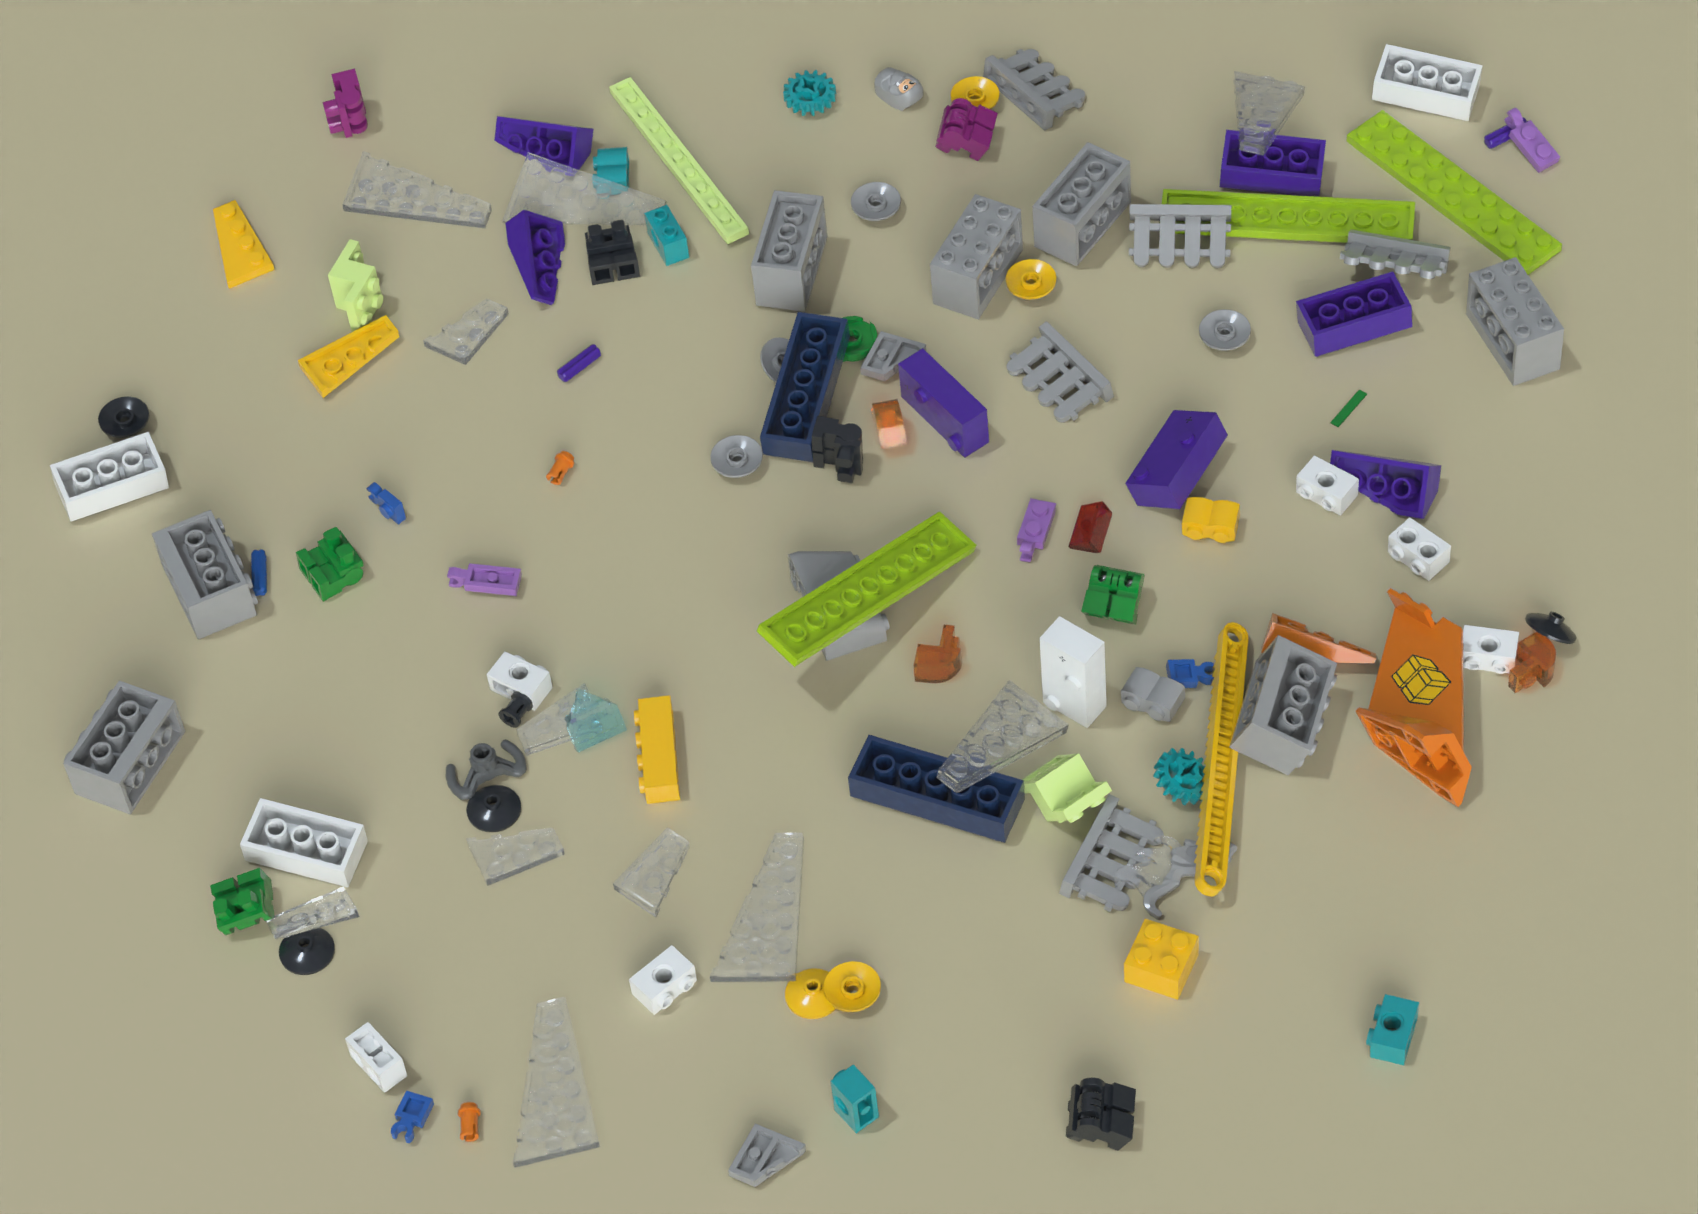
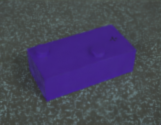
M1226 130L1219 187L1319 197L1326 140Z
M1393 271L1296 301L1298 324L1315 357L1413 327L1411 304Z
M922 348L898 363L901 397L947 440L953 451H958L966 458L989 443L987 409Z
M1172 411L1125 483L1137 506L1181 509L1228 436L1216 412Z

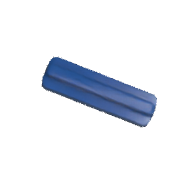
M262 549L253 550L251 553V582L255 596H264L267 593L266 554Z

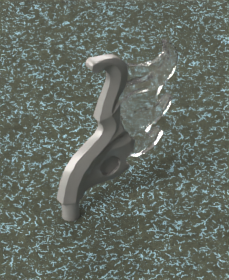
M1160 836L1155 838L1154 842L1162 844L1163 847L1138 850L1135 856L1143 857L1144 861L1119 868L1114 876L1115 887H1118L1121 882L1133 884L1144 898L1143 905L1145 910L1155 919L1159 920L1162 912L1156 908V901L1177 888L1182 877H1195L1196 864L1194 860L1197 856L1195 851L1198 847L1196 841L1185 839L1184 846H1181L1172 837ZM1231 842L1229 846L1228 864L1231 862V857L1237 850V846Z

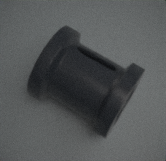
M514 692L507 707L499 711V718L506 725L517 728L521 724L520 719L526 711H530L533 708V702L525 694Z

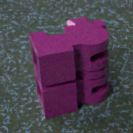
M355 68L331 74L335 87V99L322 102L330 133L344 131L345 137L348 138L353 136L352 133L359 134L364 132L368 127Z
M963 98L953 100L951 106L947 105L944 109L935 147L945 153H949L951 149L958 152L960 148H963L970 152V158L979 161L990 147L992 131L994 130L998 113L980 104L976 107L970 101Z

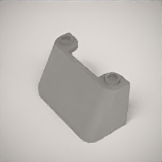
M797 551L788 554L791 582L795 591L801 593L802 596L807 595L860 561L859 556L853 555L851 551ZM876 614L823 648L822 652L826 661L887 641L886 630L890 629L886 615Z

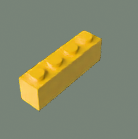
M671 696L638 699L639 710H634L635 726H640V732H635L637 749H642V754L637 755L638 770L643 771V777H639L640 794H646L647 804L680 800Z

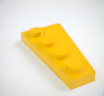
M236 200L214 208L213 213L228 288L230 289L273 271L274 266Z
M385 315L299 359L298 364L322 398H324L398 339L399 332Z

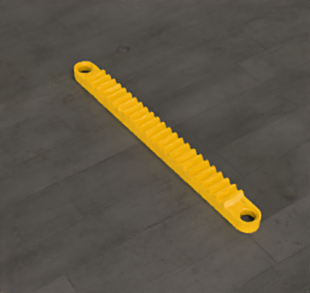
M1234 622L1226 624L1219 633L1217 653L1214 657L1216 661L1213 666L1215 670L1212 674L1214 679L1211 683L1213 688L1210 699L1212 704L1209 708L1211 713L1208 717L1210 722L1207 726L1209 731L1206 735L1208 740L1205 745L1207 747L1204 760L1206 766L1203 770L1205 775L1202 779L1204 784L1201 788L1203 793L1200 797L1202 802L1199 806L1201 812L1198 817L1200 818L1198 823L1200 828L1197 832L1199 838L1196 842L1198 847L1195 851L1197 856L1194 860L1196 864L1195 886L1202 894L1210 897L1216 896L1222 890L1227 879L1238 751L1229 748L1243 704L1248 649V633L1246 629ZM1228 633L1235 634L1239 642L1231 640ZM1204 876L1212 877L1216 882V886L1209 885Z

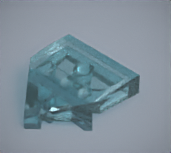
M580 688L577 689L576 699L570 713L564 719L567 721L566 727L577 752L583 751L627 730L618 706L615 703Z

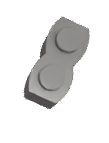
M1141 667L1135 668L1121 690V701L1129 710L1147 712L1151 718L1157 721L1170 722L1185 699L1184 685L1173 679L1160 677L1156 673Z

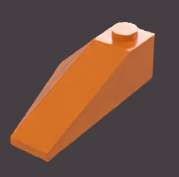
M1274 613L1271 615L1261 647V653H1263L1279 635L1336 663H1375L1376 653L1342 640L1337 644L1333 642L1334 638L1322 631L1310 633L1305 624Z

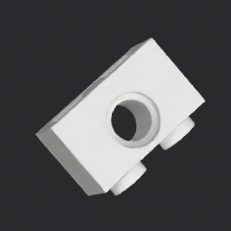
M1315 455L1296 477V493L1305 499H1310L1321 505L1325 510L1332 511L1340 516L1358 496L1359 479Z
M1464 625L1463 668L1492 671L1499 674H1514L1519 632Z
M505 651L487 673L491 691L510 700L514 692L525 694L533 702L532 710L534 711L553 688L550 673L546 668L540 665L535 666L521 656L512 655Z
M673 945L629 979L632 995L654 1015L661 1009L669 1007L677 996L682 992L690 990L697 981L694 965Z

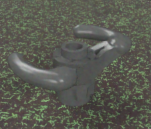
M506 739L501 742V748L509 752L515 759V763L496 756L495 749L491 748L490 745L486 743L476 744L470 751L469 761L471 768L464 785L460 786L458 784L456 767L453 764L446 766L445 777L447 785L460 800H468L474 796L480 784L492 780L496 776L505 774L520 777L527 770L526 759L522 751Z

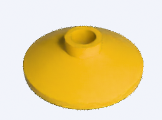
M980 76L967 77L953 86L951 102L957 98H963L970 101L976 107L980 104L988 109H992L999 100V89L988 78Z
M1037 259L1017 262L1006 274V286L1009 291L1023 299L1044 297L1056 285L1055 270L1048 263Z
M851 961L839 964L827 974L824 981V994L827 1001L836 1009L844 1012H858L870 1007L877 1000L881 991V982L877 972L871 966L862 962ZM851 990L857 991L855 993H848Z
M817 968L806 969L790 979L785 989V1000L793 1013L806 1019H818L831 1014L836 1009L827 1001L824 994V981L829 973L828 971ZM812 987H816V988H817V989H815V990H809V988H812Z

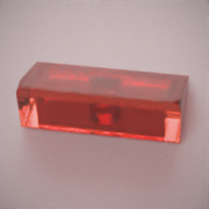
M1103 501L1081 505L1068 546L1070 549L1091 553L1101 552L1112 517V511Z

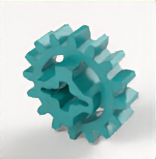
M808 70L804 71V75L795 73L796 78H788V84H784L783 96L787 108H793V113H797L799 110L802 111V116H805L807 112H810L812 116H815V111L824 113V107L831 108V102L836 101V86L833 84V79L827 78L826 73L818 75L817 70L813 74H809Z
M1171 748L1168 753L1164 752L1154 765L1156 771L1153 777L1160 779L1156 786L1164 787L1163 795L1171 794L1173 802L1181 799L1183 805H1186L1188 801L1195 805L1203 793L1201 791L1204 784L1202 779L1205 775L1203 773L1205 766L1201 764L1203 758H1194L1193 751L1189 755L1186 754L1184 748H1180L1178 752L1174 748Z

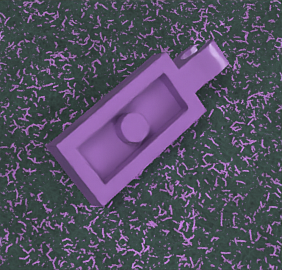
M1516 107L1507 112L1508 117L1504 121L1512 129L1509 137L1539 173L1556 164L1560 156L1533 122L1529 120L1524 123L1522 115Z
M1030 498L1017 536V545H1021L1020 552H1022L1020 561L1031 562L1035 548L1043 550L1056 512V503Z
M469 563L468 570L449 567L447 578H450V587L458 588L464 585L465 591L517 596L522 577L521 569L471 563Z

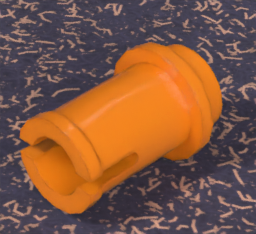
M561 451L556 454L555 463L546 475L547 480L549 481L553 477L551 483L560 485L567 471L574 466L573 455L567 451Z
M463 1103L458 1110V1116L461 1119L460 1139H465L466 1142L475 1141L479 1138L478 1117L481 1114V1110L476 1103Z

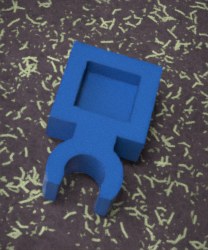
M375 482L366 488L371 493L368 496L369 499L379 505V510L386 519L391 518L398 525L406 519L402 502L389 491L383 490Z
M1194 659L1167 660L1166 671L1168 678L1181 683L1185 688H1197L1198 681L1205 685H1211L1214 679L1212 675L1205 673L1212 672L1214 666L1212 662H1204L1200 666H1195Z
M406 1090L394 1114L398 1122L391 1128L392 1138L396 1139L400 1132L406 1131L405 1140L406 1143L410 1144L415 1136L414 1127L423 1128L434 1106L433 1098Z

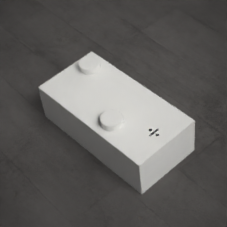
M1386 44L1374 79L1372 100L1469 121L1480 86L1483 65Z
M149 432L50 465L54 484L70 522L169 488L165 468Z
M1059 616L1040 637L1043 703L1049 709L1058 711L1088 728L1107 707L1104 641Z
M260 798L242 838L240 847L245 861L348 888L368 840L363 824Z

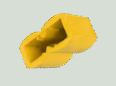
M1201 497L1187 498L1182 519V535L1194 540L1210 538L1220 543L1235 541L1240 519V504L1228 500L1212 501Z

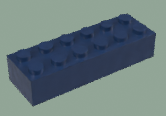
M797 312L760 435L763 455L813 462L812 433L817 416L827 417L850 339L848 319Z
M868 735L848 776L851 797L1004 843L1025 800L1024 780L873 735Z

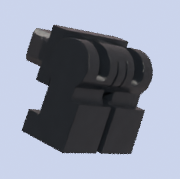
M623 220L613 221L611 223L612 228L603 230L601 225L598 224L588 226L585 239L592 285L614 282L613 270L617 272L618 281L640 277L638 260L629 225H625Z
M817 416L812 433L813 466L824 469L825 464L835 465L836 472H838L837 480L853 483L854 476H861L863 471L861 428L853 423L840 424L839 419Z
M1093 1077L1081 1080L1080 1085L1075 1084L1072 1086L1071 1098L1068 1101L1069 1124L1066 1127V1137L1078 1142L1083 1139L1095 1142L1099 1139L1107 1142L1109 1148L1119 1151L1133 1139L1134 1116L1131 1114L1135 1111L1136 1089L1115 1082L1108 1084L1099 1078Z

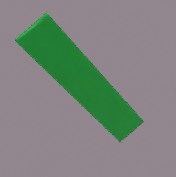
M1358 390L1330 423L1339 427L1365 398L1367 393Z

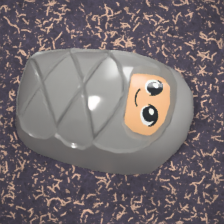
M887 67L875 78L874 88L876 95L888 105L900 111L915 104L923 96L922 84L909 73Z

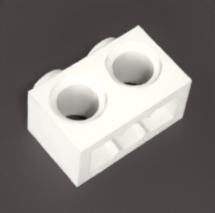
M1410 517L1388 537V553L1396 561H1401L1416 575H1421L1428 581L1450 562L1451 545Z
M369 1022L345 1038L350 1056L384 1093L407 1077L402 1058Z

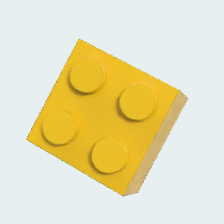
M1144 919L1124 962V982L1178 1000L1199 955V936Z

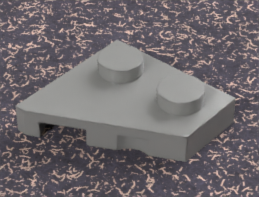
M881 331L860 368L861 375L886 381L899 372L898 363L922 348L927 351L926 344Z
M755 1124L728 1170L729 1176L756 1187L803 1155L806 1151V1146L804 1143Z

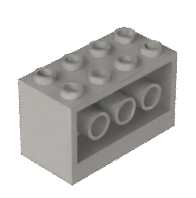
M1087 142L1032 206L1034 247L1078 266L1131 203L1130 161Z
M774 190L751 264L756 306L806 311L828 237L823 196Z
M977 194L974 195L930 263L933 304L979 320L1005 279L1008 270L1014 265L1023 251L1021 209Z
M1515 257L1469 273L1466 315L1512 385L1515 386L1559 370L1564 328L1518 259Z
M211 510L152 533L162 567L197 639L257 616L254 605L258 604L253 589H251L253 588L248 573H244L242 570L244 567L239 555H235L232 552L235 549L230 537L222 534L226 531L221 519H215Z
M1278 635L1255 662L1229 748L1286 775H1289L1296 767L1300 768L1306 756H1311L1317 747L1318 741L1315 740V737L1324 723V719L1321 718L1322 713L1327 709L1331 700L1328 693L1337 679V675L1334 674L1337 663Z
M119 681L114 689L109 691L106 701L100 710L94 713L87 729L81 732L78 742L72 751H69L65 756L63 764L74 793L131 815L185 733L175 700Z

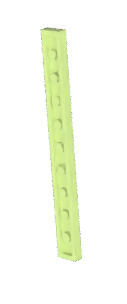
M629 77L609 86L610 94L723 240L730 244L748 235L747 225L632 78Z

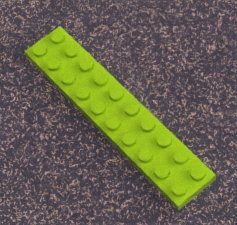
M1381 110L1347 134L1346 142L1502 260L1506 261L1516 257L1528 275L1562 250V243L1384 110Z
M1163 189L1162 204L1231 205V221H1226V224H1231V232H1226L1227 237L1347 243L1349 231L1357 230L1413 240L1415 202ZM1175 221V224H1185V221ZM1201 221V224H1211V221ZM1175 231V234H1185V231ZM1200 232V235L1210 236V232Z
M939 511L760 623L757 632L795 667L972 554L977 545Z

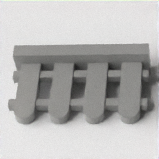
M1034 49L1017 50L1016 55L1005 60L1003 58L997 59L994 55L985 58L983 77L992 80L1006 98L1044 131L1052 127L1055 115L1059 118L1063 116L1064 111L1074 106L1078 109L1083 105L1085 92L1081 89L1070 91L1068 89L1070 79L1067 76L1053 77L1054 65L1049 62L1038 64L1039 53ZM1028 66L1030 67V69L1026 71H1023L1021 73L1018 72ZM1042 80H1045V81H1046V82H1044V83H1042V84H1039V85H1037V86H1034V85H1033V84L1038 83V82H1040V81H1042ZM1058 93L1061 94L1060 96L1054 99H1049V97H1052Z
M1130 204V220H1135V223H1130L1129 230L1134 231V248H1129V256H1134V263L1138 267H1145L1149 263V256H1159V262L1165 268L1171 267L1174 264V257H1184L1185 264L1189 268L1197 267L1200 257H1210V264L1214 268H1221L1225 264V257H1230V250L1225 249L1226 232H1231V224H1226V221H1231V205ZM1150 221H1160V223H1150ZM1175 221H1185V224H1175ZM1201 221H1211V224H1201ZM1150 231H1160L1159 249H1149ZM1175 231H1185V249H1175ZM1200 232H1210V249H1200Z
M1350 230L1348 242L1345 245V250L1340 253V259H1343L1347 265L1366 263L1369 264L1371 269L1383 270L1385 267L1394 268V271L1398 274H1409L1411 271L1420 273L1422 278L1433 279L1435 276L1441 277L1442 273L1446 274L1451 247Z
M1047 321L1039 327L1042 337L1039 339L1036 337L1030 340L1031 345L1018 355L1015 352L1011 354V360L1007 363V370L1011 376H1018L1023 372L1026 374L1022 380L1026 391L1031 392L1037 388L1042 390L1038 394L1041 406L1049 407L1054 403L1058 405L1054 410V416L1058 422H1066L1070 418L1073 421L1076 420L1079 411L1090 403L1095 405L1099 402V396L1105 402L1114 397L1111 383ZM1042 357L1047 359L1034 370L1030 368ZM1058 372L1062 374L1061 377L1050 385L1046 383ZM1076 387L1078 391L1064 401L1062 397Z
M1110 794L1068 869L1059 894L1070 898L1075 890L1079 892V898L1085 899L1088 896L1105 904L1104 909L1111 912L1112 908L1123 911L1128 907L1129 896L1122 892L1123 887L1135 889L1139 886L1141 876L1133 868L1135 865L1140 867L1150 865L1152 853L1144 847L1147 843L1153 846L1161 844L1164 836L1163 831L1156 827V821L1150 820L1147 823L1130 815L1131 810L1124 807L1123 811L1117 809L1119 798ZM1108 825L1114 827L1112 832L1106 830ZM1120 831L1139 839L1138 844L1118 836ZM1097 847L1102 849L1100 854L1095 852ZM1109 852L1127 860V865L1124 866L1107 858ZM1085 868L1091 870L1089 875L1083 873ZM1099 874L1117 884L1113 888L1095 878Z

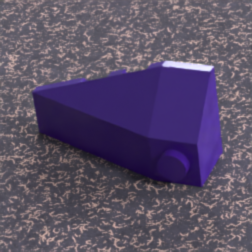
M497 116L494 141L515 153L525 156L529 161L544 167L551 174L575 177L591 154L594 129Z
M522 210L505 223L508 246L531 299L552 305L555 300L558 284L557 270L561 267L562 263L560 254L565 247L563 222Z
M1332 450L1330 464L1359 479L1358 492L1369 497L1370 500L1391 509L1390 511L1397 515L1424 519L1438 493L1442 465Z

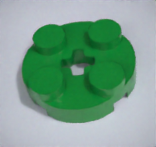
M859 316L843 317L848 319L850 337L854 336L857 339L849 341L843 362L863 360L867 357L878 337L876 327L871 322L869 324L863 321V318Z

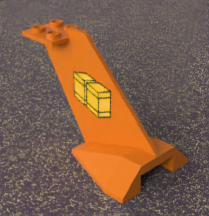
M1390 588L1387 593L1395 609L1368 709L1359 707L1356 713L1376 747L1436 794L1459 807L1462 804L1472 769L1464 754L1463 629L1444 617L1435 623L1431 617L1432 611L1424 603L1418 604L1406 593L1402 592L1400 594Z

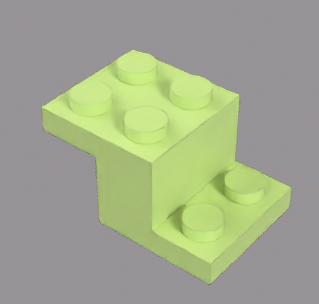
M350 239L329 272L328 278L336 308L347 311L351 331L353 332L372 322V317L376 310L380 309L383 304V295L381 294L375 266L364 264L359 241Z
M1079 753L1057 755L1022 779L1024 780L1025 793H1031L1047 822H1074L1084 815V809L1089 806L1093 808L1100 805L1106 800L1104 796L1112 791L1107 781L1095 782Z

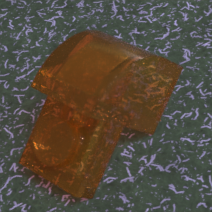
M898 399L872 403V419L876 425L878 442L881 449L907 444Z
M944 624L939 646L918 644L913 665L915 682L942 683L952 679L960 671L962 666L961 648H959L960 638L955 636L954 625Z
M1535 632L1518 642L1516 659L1521 664L1510 670L1508 687L1514 693L1523 688L1531 687L1536 681L1545 687L1554 676L1555 647L1547 637Z

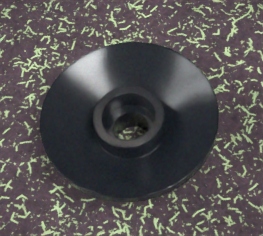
M129 396L119 397L108 402L101 409L98 423L101 430L111 437H130L140 432L146 426L149 420V410L147 405L138 398Z
M1551 611L1549 615L1528 613L1525 617L1526 623L1532 629L1549 639L1564 644H1573L1577 639L1575 633L1564 623L1565 618L1556 612Z
M502 785L487 786L475 792L474 796L469 799L466 808L467 817L470 823L481 831H503L518 820L521 813V801L517 793L509 787Z
M303 926L291 931L284 937L279 947V958L282 965L289 972L297 975H311L323 970L331 962L335 953L333 938L326 930L317 926Z

